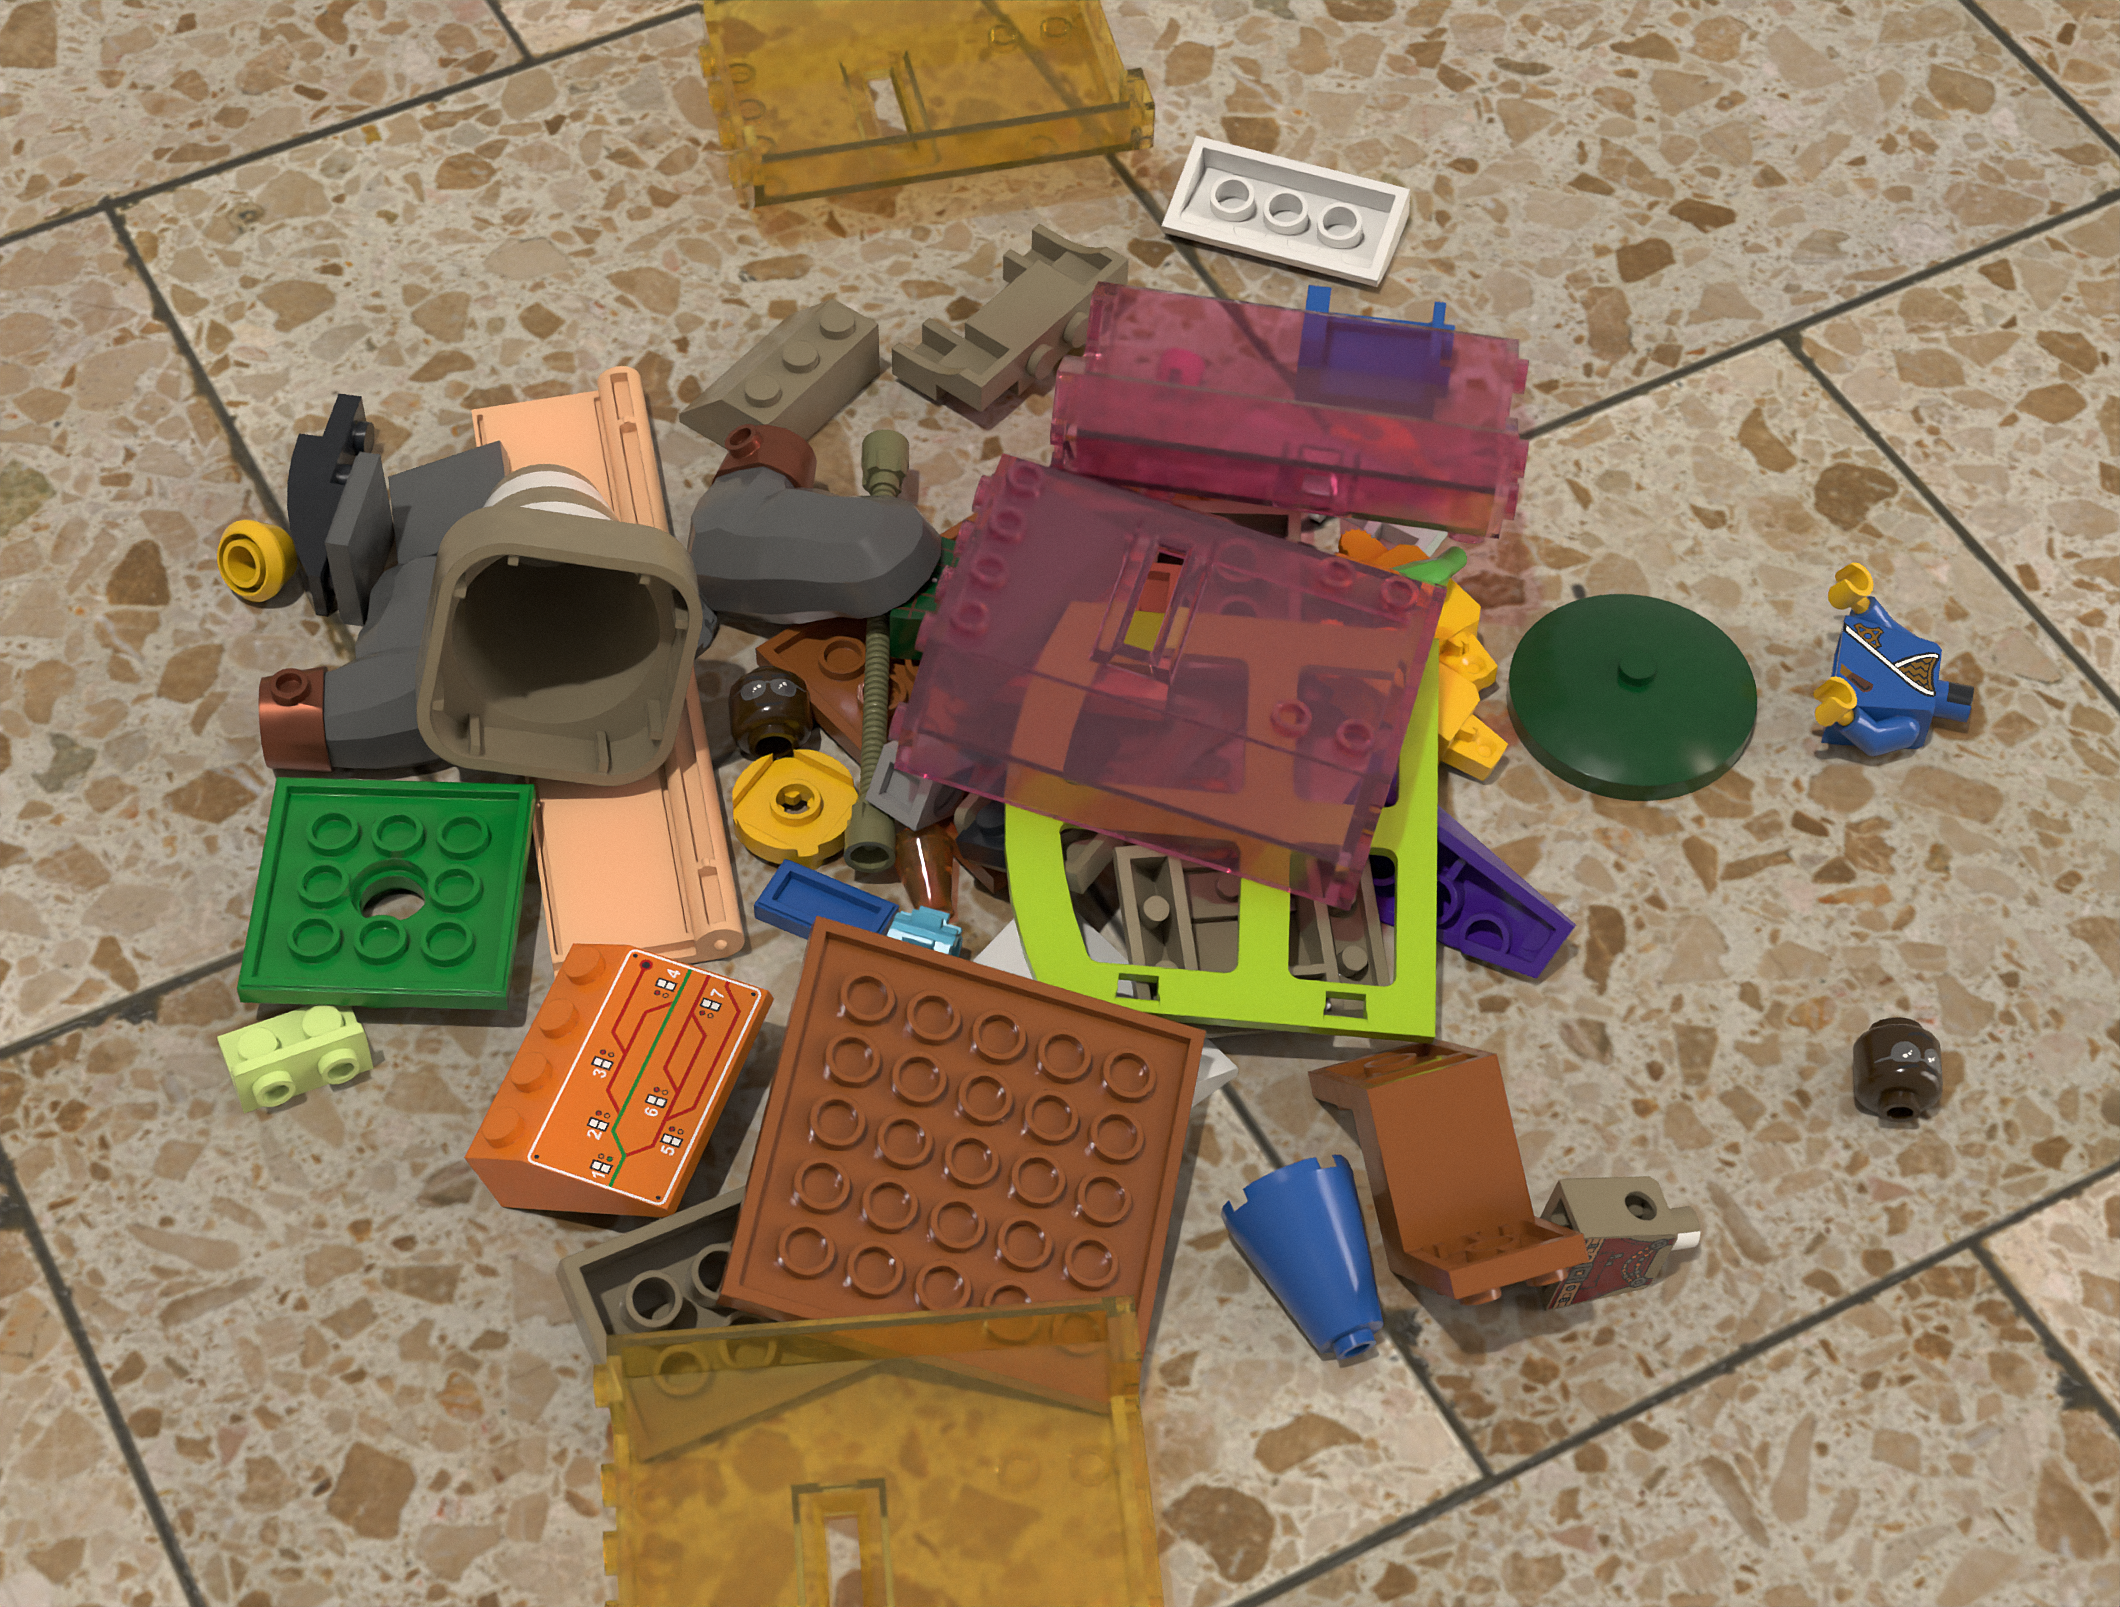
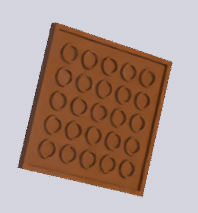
M816 916L805 948L716 1304L1126 1418L1134 1410L1206 1031Z

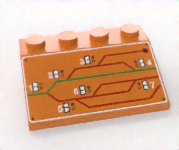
M573 943L464 1158L501 1207L662 1218L675 1214L773 1003V996L769 990L631 945Z

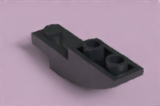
M338 394L323 436L299 433L291 458L287 482V511L290 532L305 593L315 614L318 616H329L336 596L325 540L355 457L358 456L359 452L371 453L373 449L374 425L372 422L366 421L362 396Z

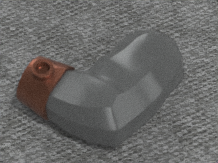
M744 424L735 428L726 437L724 445L728 453L712 479V486L699 499L691 516L687 551L695 566L699 592L708 607L735 619L784 625L802 624L836 617L863 619L883 615L907 602L929 580L941 557L942 537L912 502L889 495L839 496L813 488L817 466L815 453L801 436L787 428L767 424Z
M430 555L408 559L383 572L371 589L367 623L359 632L355 645L356 659L332 671H328L326 666L304 670L286 668L272 676L261 678L259 684V726L264 760L268 768L334 772L335 767L388 770L426 766L445 761L435 754L423 740L418 728L416 714L415 668L437 556Z

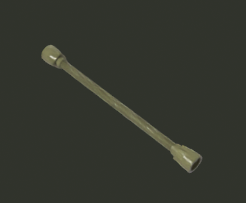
M885 429L869 433L863 439L861 453L862 487L870 496L889 495L897 498L902 493V483L904 478L907 477L909 469L910 445L907 438L899 432ZM891 610L883 615L867 618L860 797L852 805V815L850 820H847L844 838V860L846 864L857 871L867 873L884 871L890 868L896 860L895 818L865 800L883 746L887 744Z

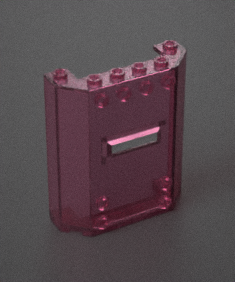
M1098 281L1091 296L1085 353L1083 357L1064 355L1057 370L1050 429V445L1055 446L1054 452H1052L1050 472L1051 476L1078 479L1077 484L1091 490L1105 491L1113 489L1114 485L1139 488L1141 495L1154 499H1172L1177 493L1339 518H1353L1448 532L1447 536L1463 543H1482L1485 537L1499 539L1503 519L1514 521L1519 483L1517 482L1518 478H1524L1529 440L1519 439L1518 418L1510 417L1512 394L1524 395L1529 359L1518 358L1519 339Z
M1013 452L1003 453L995 473H992L991 477L982 475L972 504V512L978 513L975 522L964 519L960 527L953 552L954 557L960 558L957 567L945 565L934 599V603L941 604L938 614L926 612L922 620L915 650L923 652V656L909 702H899L888 735V739L898 742L894 769L1350 911L1371 849V842L1382 807L1385 805L1446 597L1447 586ZM1159 551L1184 559V563L1152 651L1126 644L1124 641L1156 552Z

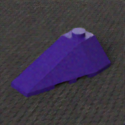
M1385 764L1366 769L1343 801V804L1376 807L1394 806L1396 804V772ZM1437 804L1436 941L1460 949L1464 954L1533 978H1538L1577 925ZM1368 854L1379 920L1382 923L1394 926L1395 865L1386 856Z

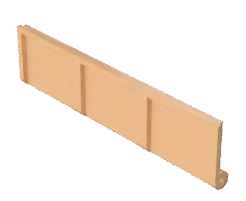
M627 366L607 369L597 380V391L471 410L476 446L480 447L500 440L508 453L510 473L536 464H555L573 469L593 483L620 522L651 526L670 534L641 376L637 370ZM693 663L673 749L665 762L653 773L636 782L620 786H598L525 776L526 784L535 785L536 805L532 829L555 978L573 943L631 945L686 964L726 958L740 951L744 945V934Z

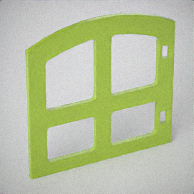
M1070 605L1048 642L1026 692L1012 743L1004 801V855L1010 902L1024 958L1033 980L1175 1022L1433 1044L1436 1029L1439 638ZM1108 659H1123L1233 669L1243 673L1246 678L1242 790L1231 794L1069 778L1064 772V765L1071 737L1083 703L1102 663ZM1310 676L1386 683L1396 689L1397 764L1396 804L1394 806L1376 807L1309 801L1296 796L1293 790L1296 680L1298 678ZM1067 828L1223 841L1235 844L1240 851L1236 969L1232 972L1222 973L1106 963L1092 960L1086 952L1073 911L1064 870L1060 833ZM1302 848L1382 855L1393 861L1395 865L1393 983L1391 985L1372 986L1303 980L1291 975L1288 969L1291 853L1294 850ZM1118 980L1157 983V1000L1115 997L1118 990ZM1326 998L1363 1001V1018L1323 1015L1326 1007Z

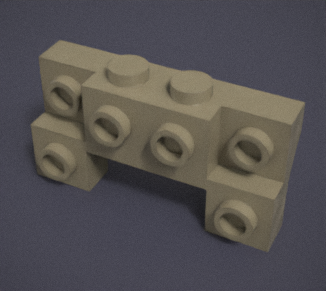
M1039 223L1032 229V249L1022 256L1009 249L1003 255V280L1010 284L965 322V339L933 319L928 318L922 323V343L914 350L900 342L892 348V374L936 401L946 392H949L980 412L986 409L1007 389L1019 396L1036 380H1042L1048 376L1055 363L1073 347L1078 348L1086 342L1094 326L1092 315L1128 284L1129 259L1107 246L1095 248L1076 244Z

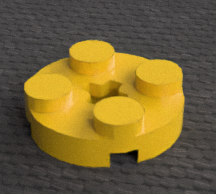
M809 749L793 750L794 757L781 758L773 761L772 753L757 759L740 774L732 790L733 825L737 840L743 843L752 853L767 861L782 864L784 859H788L812 870L818 869L823 864L825 858L833 856L844 848L847 820H850L852 805L858 799L853 777L849 770L835 758ZM800 800L808 802L807 811L800 814L786 813L785 808L782 806L784 803L794 806Z

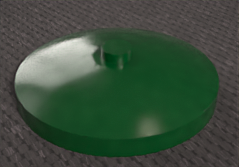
M1607 594L1587 597L1567 603L1543 616L1525 633L1513 654L1506 691L1507 709L1513 728L1524 747L1543 767L1555 776L1582 790L1604 797L1628 801H1656L1676 798L1698 791L1721 778L1733 767L1744 752L1751 736L1757 711V690L1753 673L1746 658L1728 635L1708 619L1681 605L1663 599L1634 594Z

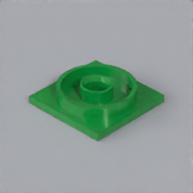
M277 777L237 985L240 1003L346 1005L379 1009L417 1007L508 1010L536 805L535 785ZM387 891H413L421 895L425 900V904L415 914L403 920H398L389 915H375L369 918L362 916L365 904L373 897Z

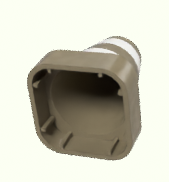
M536 464L520 468L505 476L492 489L483 508L463 516L451 526L443 537L438 549L415 668L417 724L420 734L428 747L440 758L463 768L598 786L630 784L647 777L657 770L670 755L676 740L703 622L696 570L686 548L676 538L660 529L646 525L620 522L593 483L573 469L555 464Z

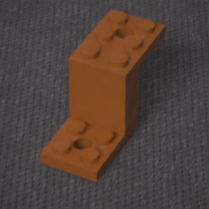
M1434 1039L1433 1044L1415 1042L1308 1071L1314 1098L1335 1104L1338 1110L1353 1111L1387 1261L1391 1271L1415 1281L1416 1285H1423L1436 1291L1438 1295H1445L1454 1300L1458 1299L1460 1305L1470 1306L1493 1301L1501 1297L1500 1287L1525 1280L1527 1286H1543L1559 1282L1568 1277V1267L1589 1262L1583 1233L1534 1216L1497 1054Z

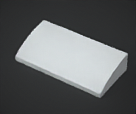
M1196 136L1161 227L1163 233L1377 287L1393 257L1409 216L1410 189Z

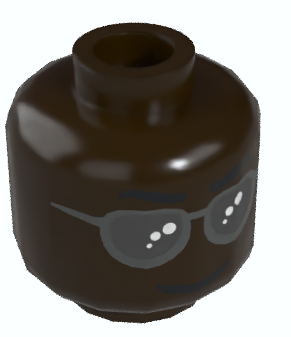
M761 666L741 676L732 685L728 698L731 735L736 746L744 752L750 754L755 759L773 753V761L781 758L792 757L794 755L793 750L800 749L810 739L813 728L810 694L805 681L795 673L776 666Z
M1902 1017L1882 1019L1873 1023L1869 1030L1864 1032L1854 1043L1853 1064L1856 1099L1866 1109L1878 1113L1882 1119L1896 1123L1915 1120L1920 1116L1921 1112L1933 1107L1942 1097L1941 1046L1937 1038L1930 1031L1923 1029L1918 1022Z

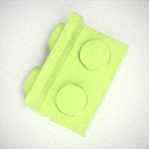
M308 1005L217 1036L222 1056L244 1113L261 1107L278 1106L293 1096L327 1084L344 1083L359 1073L373 1069L365 1031L362 1024L357 1022L351 1006Z

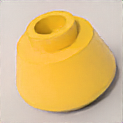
M244 519L230 524L223 532L217 550V564L223 580L231 590L246 600L262 602L274 597L294 575L297 568V556L291 537L281 527Z

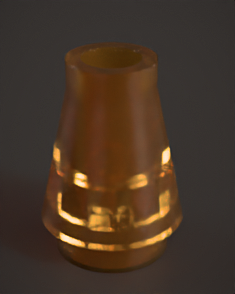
M931 824L917 831L909 827L903 829L896 834V860L893 865L914 909L919 910L921 905L949 913L951 919L955 914L952 901L953 842L945 837L943 829L938 825Z

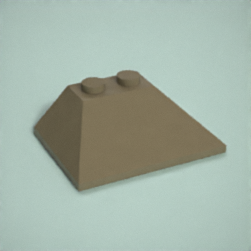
M1178 843L1115 847L1112 850L1129 965L1222 973L1232 972L1236 969L1240 852L1180 856ZM1302 848L1296 849L1291 853L1288 969L1295 978L1372 986L1390 985L1368 854ZM1131 981L1134 999L1157 1000V983ZM1326 998V1007L1323 1015L1363 1018V1001ZM1178 1022L1205 1030V1038L1283 1032Z

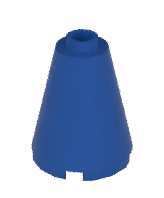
M1332 1155L1335 1167L1321 1169L1317 1158L1313 1157L1282 1167L1253 1181L1243 1188L1248 1201L1234 1211L1230 1200H1228L1222 1207L1221 1218L1229 1233L1319 1353L1335 1352L1338 1360H1344L1372 1348L1376 1344L1374 1334L1383 1327L1384 1323L1353 1170L1348 1159L1342 1155Z

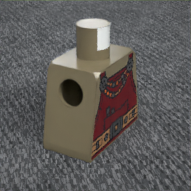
M1650 1176L1559 1179L1540 1218L1583 1233L1589 1262L1568 1267V1277L1566 1279L1548 1285L1536 1286L1545 1311L1645 1289L1653 1284L1672 1250L1694 1248L1698 1245L1700 1240L1698 1217L1690 1206L1669 1209L1659 1183Z

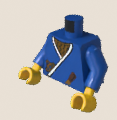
M1850 563L1836 572L1835 579L1838 583L1829 588L1828 601L1836 609L1844 610L1849 607L1852 609L1850 616L1845 615L1834 653L1831 678L1813 691L1814 698L1821 702L1815 708L1816 721L1823 726L1821 743L1857 746L1868 756L1875 757L1901 749H1918L1922 747L1932 717L1966 723L1972 706L1974 686L1938 680L1942 656L1940 646L1935 642L1914 635L1893 620L1875 597L1868 596L1873 591L1874 584L1871 574L1863 565Z

